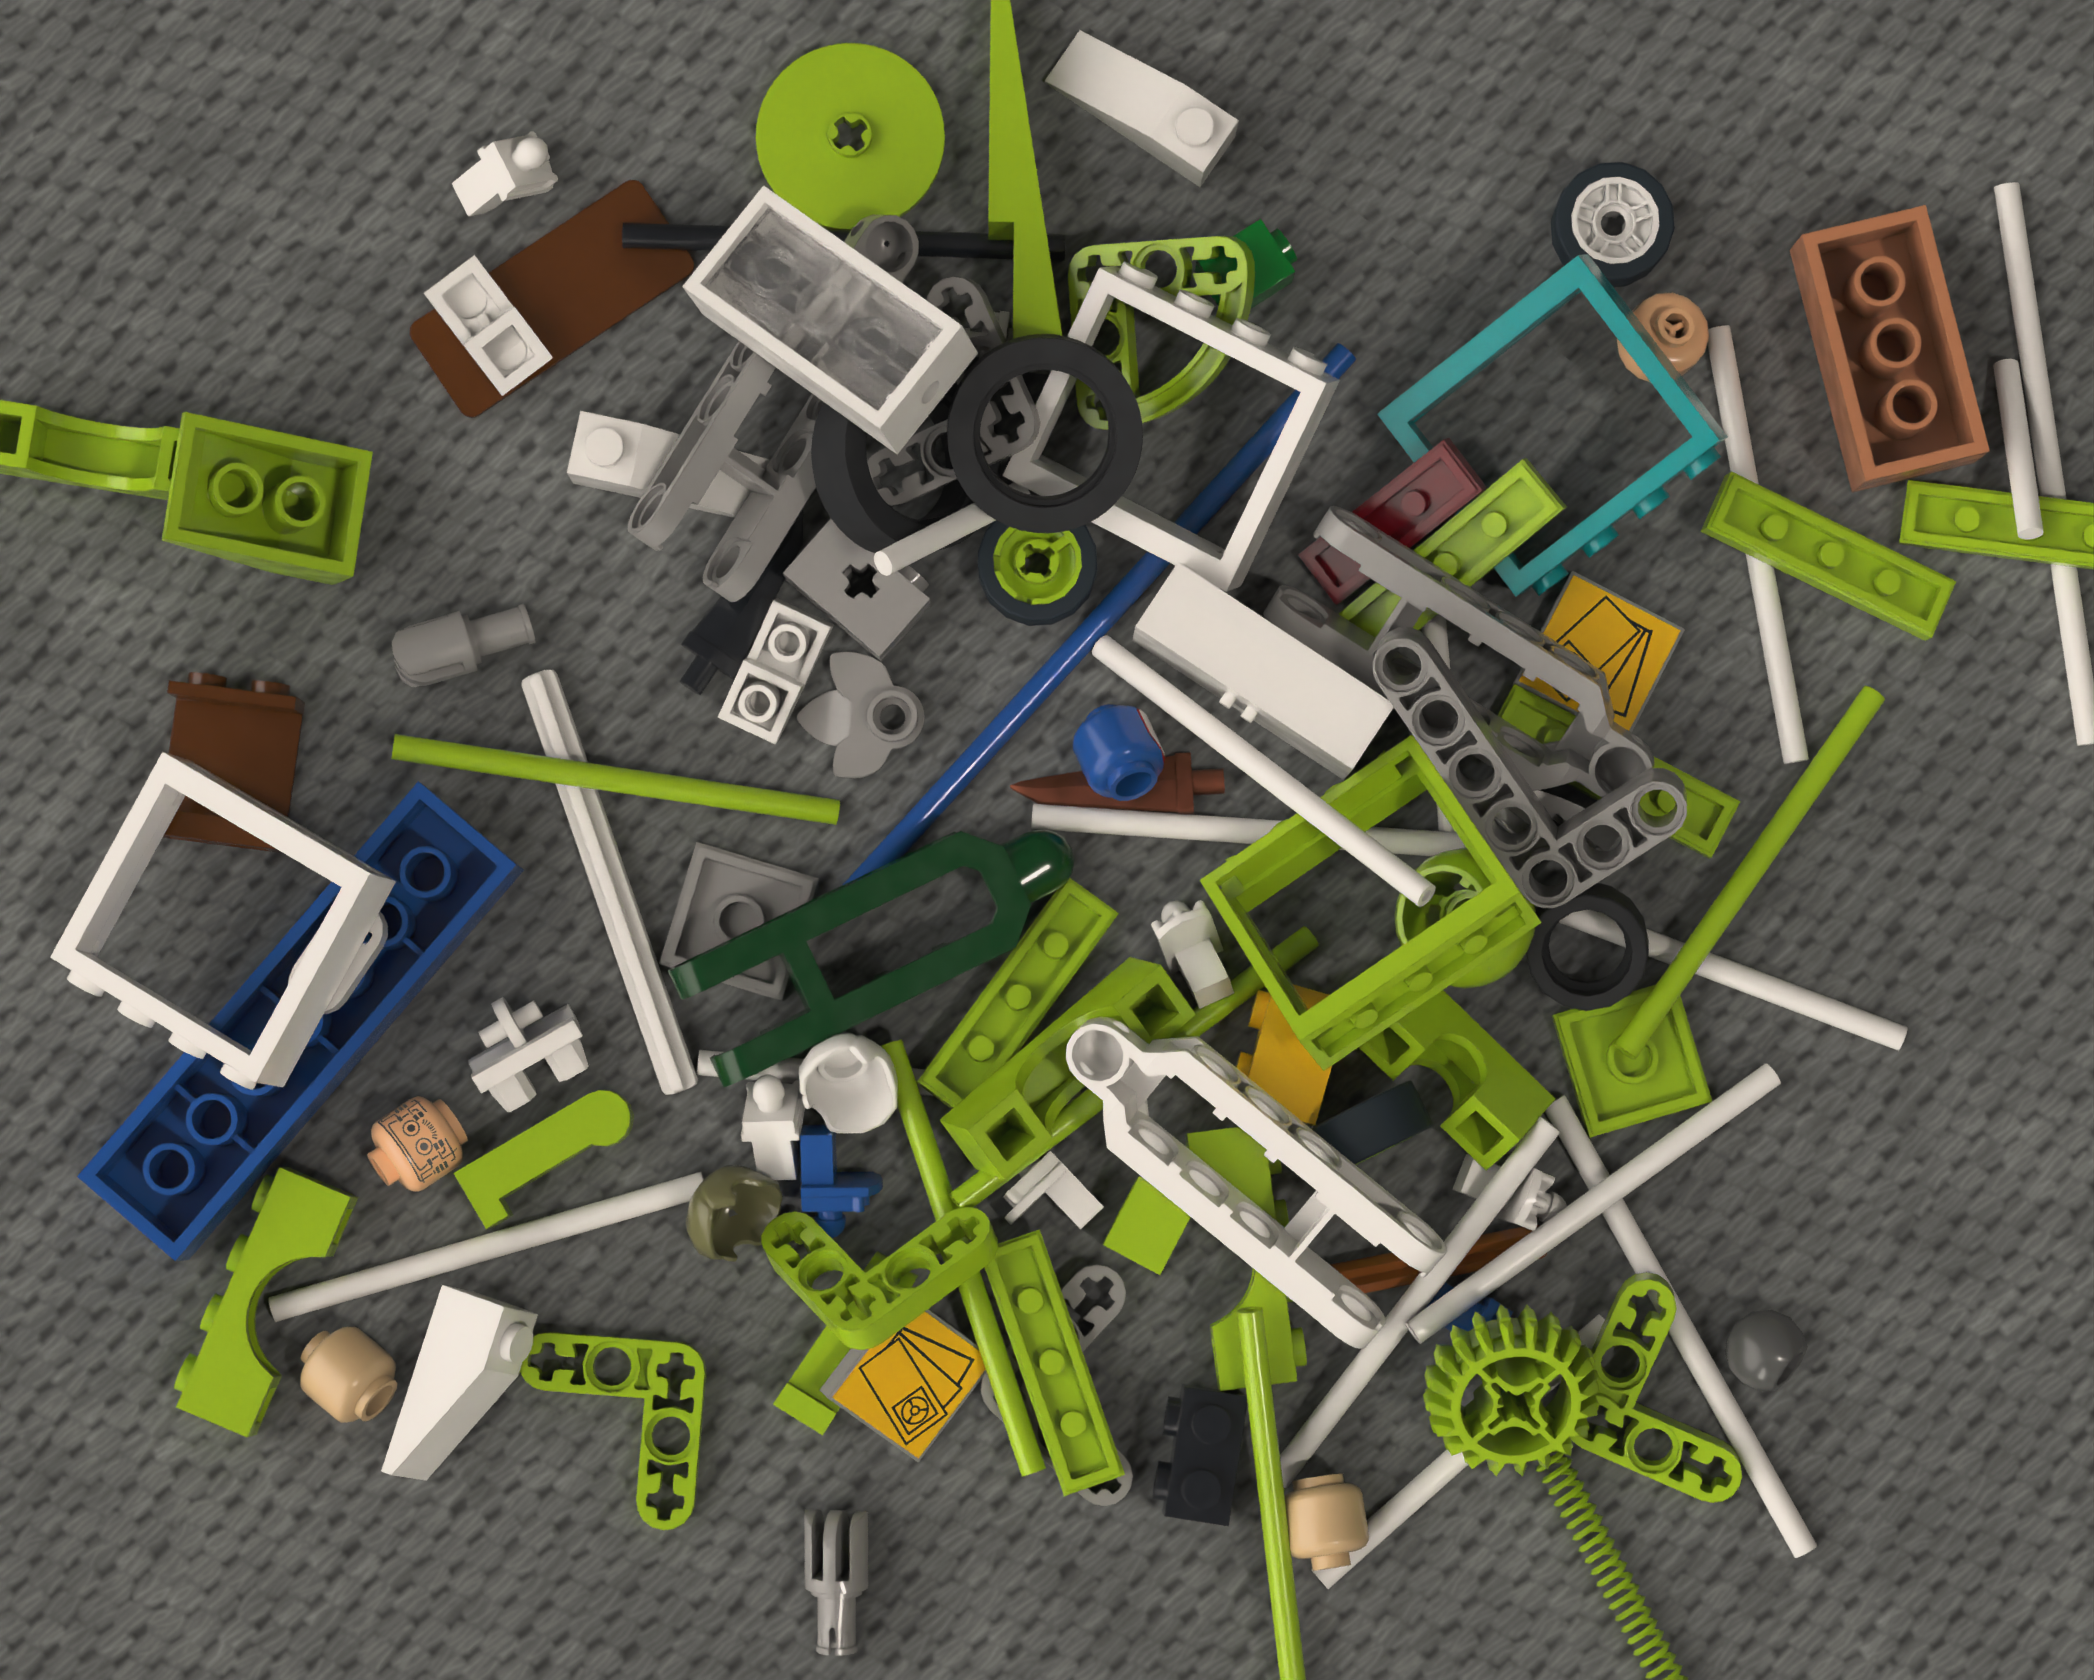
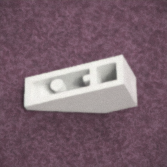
M1079 30L1044 81V83L1199 187L1202 186L1236 136L1239 120L1187 85Z
M580 411L567 474L573 484L641 498L680 434L641 423ZM741 452L764 469L770 462L769 459ZM719 470L699 504H691L689 508L735 518L751 491Z
M442 1285L381 1470L382 1472L393 1476L427 1481L518 1377L522 1362L529 1355L533 1345V1329L538 1314L479 1293Z

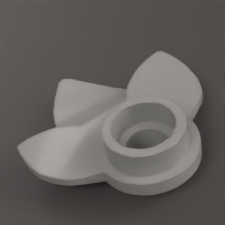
M838 652L830 656V671L836 690L828 691L809 702L798 713L797 720L814 739L826 745L837 747L833 759V773L835 776L851 779L864 778L880 770L892 750L905 748L919 737L925 721L924 710L920 700L913 692L904 687L893 685L890 675L882 662L857 652ZM890 706L899 707L905 713L904 724L895 730L885 728L880 719L882 712Z

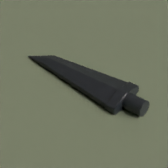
M803 508L753 588L737 602H730L721 596L692 631H689L681 643L684 648L696 655V657L679 682L694 693L701 695L717 670L733 680L736 678L740 666L763 624L772 601L776 598L785 580L783 572L795 560L803 544Z

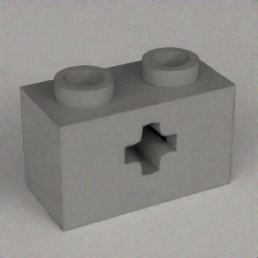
M830 519L788 566L783 575L789 584L872 656L882 662L931 607L930 598L923 593L929 584L909 565L888 576L883 575L875 565V553L855 544ZM852 571L860 577L865 576L869 571L875 574L872 583L876 593L872 598L862 592L856 595L854 599L848 596L851 586L847 577Z

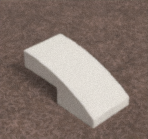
M475 255L423 293L502 396L553 358Z

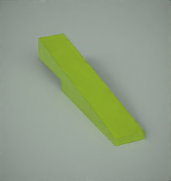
M991 0L988 240H1014L1013 339L1034 334L1062 336L1010 0Z

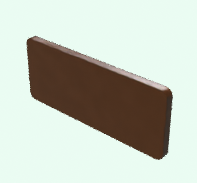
M626 181L489 272V275L510 303L517 309L553 357L502 396L435 308L411 325V339L464 416L475 418L692 274L694 261L687 250L623 248V223L669 224L639 181Z

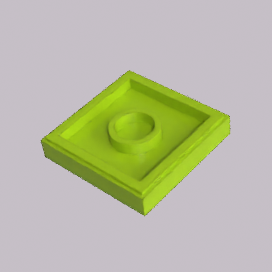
M1655 985L1632 991L1630 995L1611 1007L1589 1011L1574 1008L1551 1015L1589 1138L1712 1102L1681 996L1676 1000L1635 1060L1620 1052L1614 1044Z

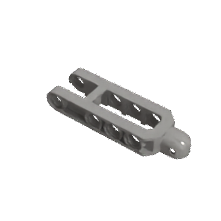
M870 215L865 217L852 228L844 241L901 283L904 282L914 266L919 250V241L914 228L907 220L896 215ZM885 241H889L888 247L884 245ZM740 341L737 342L641 496L628 522V532L653 550L660 551L663 549V546L660 544L673 533L690 505L699 504L719 470L750 490L749 496L711 555L703 573V583L730 602H737L743 598L756 584L816 487L811 461V445L815 422L824 403L814 394H811L765 469L735 449L734 446L738 439L734 437V434L759 395L766 396L772 385L767 381L776 368Z
M1329 507L1314 531V537L1317 539L1321 536L1334 548L1361 564L1358 571L1401 597L1376 638L1311 596L1291 586H1279L1263 612L1266 620L1388 699L1373 675V659L1380 640L1389 631L1396 628H1413L1422 612L1428 607L1470 634L1468 641L1479 647L1481 642L1523 667V676L1531 681L1538 677L1578 702L1577 710L1579 713L1561 740L1542 744L1470 698L1533 791L1577 781L1603 798L1641 772L1654 768V757L1649 746L1639 737L1613 721L1614 711L1606 675L1603 671L1468 585H1465L1369 522L1341 507ZM1400 647L1394 648L1386 654L1388 667L1394 673L1411 675L1421 668V666L1397 652ZM1435 700L1427 703L1422 708L1424 719L1433 727L1446 728L1458 720L1455 708L1445 701ZM1472 754L1494 768L1492 762L1486 756Z

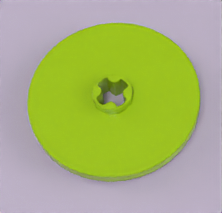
M841 43L824 46L801 56L785 68L774 80L762 101L758 113L756 149L759 163L768 185L775 194L823 228L852 230L861 219L870 215H896L901 218L910 212L928 193L939 173L945 147L944 121L938 100L932 88L917 69L906 60L876 46L861 43ZM844 122L852 129L860 124L866 128L861 134L863 148L855 151L850 145H846L841 149L837 148L835 143L840 139L837 127Z

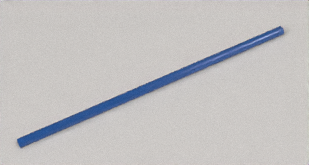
M1337 343L1322 360V362L1327 364L1324 372L1339 379L1356 361V358L1346 347ZM1295 389L1173 523L1196 535L1272 453L1301 393L1300 391ZM1147 551L842 885L902 857L1093 649L1095 643L1115 625L1170 563Z

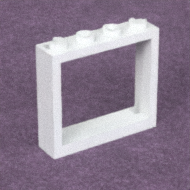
M1125 261L1121 268L1117 266L1101 267L1094 277L1067 337L1092 346L1114 298H1117L1301 392L1226 549L1211 543L1123 496L1107 512L1091 521L1175 566L1180 562L1225 592L1238 588L1242 585L1340 380L1325 373L1327 364L1314 358V354L1297 347H1293L1291 353L1288 354L1268 344L1271 334L1265 329L1240 318H1236L1234 324L1231 325L1211 315L1214 305L1208 300L1182 289L1179 290L1177 296H1174L1154 286L1158 276L1147 269H1139ZM1051 370L1035 405L1040 419L1039 434L1033 444L1023 451L1012 455L1003 474L1004 477L1040 496H1053L1068 492L1088 479L1042 455L1077 380L1076 377L1070 374Z
M162 752L50 958L71 970L67 980L80 989L102 997L104 991L121 1000L122 1002L117 1010L129 1019L149 1028H152L155 1022L172 1031L173 1033L168 1041L175 1047L200 1059H204L206 1053L223 1062L224 1065L220 1073L229 1080L250 1090H253L257 1083L284 1087L396 881L194 762ZM185 796H188L342 887L252 1051L97 958Z

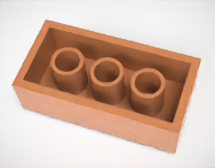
M1926 205L1802 234L1791 247L1790 254L1852 493L1973 464L1990 452Z

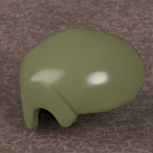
M726 1165L712 1172L698 1186L691 1196L688 1205L686 1228L693 1247L700 1255L709 1259H724L735 1262L738 1255L733 1249L741 1244L761 1245V1235L765 1227L774 1218L778 1217L783 1196L779 1183L740 1165ZM733 1209L737 1215L729 1217V1210Z

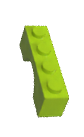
M0 400V474L168 500L180 428L168 426L137 428L106 424L60 414L36 405Z
M1129 957L944 1115L940 1122L975 1169L1005 1180L1053 1139L1052 1127L1056 1117L1064 1106L1085 1087L1069 1070L1066 1061V1046L1072 1034L1087 1020L1097 1017L1113 1018L1126 1025L1146 1043L1150 1044L1155 1039H1168L1196 1014L1160 964Z
M1240 1127L1185 1134L1186 1147L1284 1228L1287 1226L1289 1218L1286 1200H1274L1271 1175L1282 1173L1281 1161L1279 1159L1274 1163L1264 1156L1267 1149ZM1252 1268L1248 1288L1240 1302L1227 1315L1210 1324L1217 1386L1220 1391L1246 1388L1237 1310L1253 1306L1263 1308L1271 1385L1296 1382V1367L1307 1366L1302 1327H1290L1287 1303L1294 1301L1254 1268Z
M279 1167L275 1177L267 1174L263 1178L251 1207L252 1210L259 1213L250 1236L239 1235L226 1263V1270L234 1272L224 1296L217 1293L214 1294L201 1320L200 1329L208 1332L198 1356L192 1353L188 1354L177 1375L174 1389L181 1391L182 1394L176 1408L248 1438L257 1435L282 1377V1374L267 1359L258 1341L255 1320L260 1296L269 1281L287 1265L309 1257L334 1256L359 1197L289 1167Z

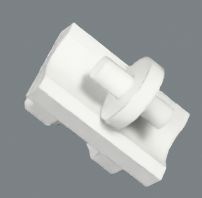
M504 997L491 1003L498 1021L478 1032L488 1049L468 1060L473 1072L471 1077L480 1093L489 1090L491 1095L507 1112H512L537 1095L524 1069L543 1058L546 1059L559 1082L568 1080L589 1067L580 1040L583 1037L580 1025L569 1004L543 1017L535 1001L513 1012Z

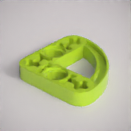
M1232 236L1100 244L1082 248L1072 258L1068 270L1071 327L1093 280L1087 281L1086 268L1096 266L1097 255H1100L1103 266H1122L1124 261L1129 263L1126 256L1127 251L1132 252L1130 264L1139 269H1145L1149 256L1154 252L1160 250L1169 253L1176 262L1177 273L1170 285L1160 289L1174 296H1177L1180 289L1198 296L1221 294L1216 317L1231 325L1234 324L1236 318L1248 321L1255 282V262L1252 251L1245 242ZM1221 246L1224 247L1226 257H1236L1238 263L1237 270L1227 273L1226 283H1222L1220 273L1203 272L1193 273L1197 286H1189L1193 266L1187 251L1188 247H1194L1192 261L1217 258L1220 252L1219 247ZM1114 298L1105 319L1115 324L1120 335L1119 345L1116 350L1106 357L1113 364L1121 362L1122 375L1135 395L1140 409L1142 424L1166 416L1193 400L1214 381L1231 358V356L1203 343L1194 358L1180 373L1160 388L1140 397L1134 307ZM1077 378L1075 382L1076 399L1081 417L1095 429L1108 430L1105 409L1095 407L1094 398L1096 394L1089 386Z

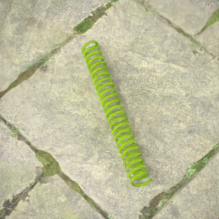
M1554 1450L1553 1452L1557 1453L1551 1457L1550 1465L1553 1463H1562L1563 1465L1545 1476L1541 1483L1547 1484L1561 1474L1569 1476L1549 1489V1495L1556 1494L1565 1486L1575 1487L1554 1502V1506L1559 1507L1572 1497L1582 1498L1561 1512L1560 1517L1566 1518L1578 1509H1588L1578 1518L1568 1523L1566 1529L1571 1530L1583 1521H1594L1573 1535L1572 1540L1578 1541L1590 1532H1600L1596 1537L1580 1546L1578 1552L1583 1553L1595 1544H1606L1600 1550L1585 1558L1584 1563L1590 1564L1602 1555H1613L1604 1563L1592 1569L1590 1574L1595 1576L1610 1566L1618 1567L1611 1574L1599 1580L1596 1586L1602 1587L1615 1578H1625L1622 1582L1603 1593V1598L1606 1599L1622 1589H1632L1626 1595L1610 1604L1608 1609L1614 1610L1627 1601H1637L1633 1606L1615 1617V1621L1618 1622L1634 1612H1644L1637 1619L1622 1627L1621 1632L1627 1633L1639 1624H1650L1644 1630L1629 1638L1627 1644L1632 1645L1646 1635H1656L1648 1643L1634 1650L1633 1655L1639 1656L1652 1647H1662L1655 1654L1641 1661L1639 1667L1644 1668L1659 1658H1669L1656 1669L1646 1673L1645 1678L1651 1679L1664 1670H1675L1663 1680H1688L1687 1676L1679 1675L1682 1665L1673 1663L1676 1654L1667 1652L1670 1643L1661 1640L1664 1631L1654 1629L1658 1620L1648 1618L1652 1608L1642 1606L1646 1597L1636 1595L1640 1585L1630 1583L1633 1573L1623 1572L1626 1569L1627 1562L1618 1560L1621 1550L1611 1549L1615 1539L1605 1537L1609 1528L1599 1526L1603 1516L1593 1514L1597 1505L1587 1503L1591 1493L1581 1491L1585 1482L1574 1480L1578 1475L1577 1469H1568L1573 1459L1562 1457L1564 1453ZM1540 1464L1536 1467L1535 1471L1542 1472L1546 1468Z

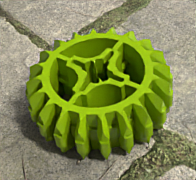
M1500 1304L1496 1313L1497 1319L1486 1322L1485 1318L1475 1311L1472 1318L1473 1329L1466 1331L1452 1325L1450 1337L1453 1345L1436 1344L1433 1353L1436 1364L1426 1366L1424 1377L1428 1388L1425 1389L1423 1400L1426 1410L1431 1414L1429 1416L1431 1428L1437 1434V1437L1443 1436L1445 1448L1450 1452L1451 1456L1462 1452L1465 1463L1469 1464L1471 1469L1487 1460L1489 1470L1496 1477L1505 1464H1513L1515 1471L1523 1477L1527 1468L1526 1462L1538 1459L1539 1464L1549 1469L1551 1463L1549 1453L1554 1450L1571 1456L1573 1444L1570 1436L1588 1438L1590 1427L1587 1417L1598 1415L1599 1404L1595 1394L1600 1392L1599 1388L1601 1385L1597 1371L1593 1370L1595 1361L1592 1352L1586 1345H1581L1579 1333L1573 1329L1572 1325L1562 1329L1559 1318L1554 1316L1552 1312L1537 1322L1535 1311L1528 1305L1524 1307L1518 1318H1510L1508 1309ZM1478 1374L1481 1377L1482 1384L1473 1392L1474 1399L1464 1407L1461 1404L1463 1393L1471 1379ZM1561 1374V1383L1555 1397L1548 1406L1544 1407L1541 1398L1551 1389L1549 1382Z

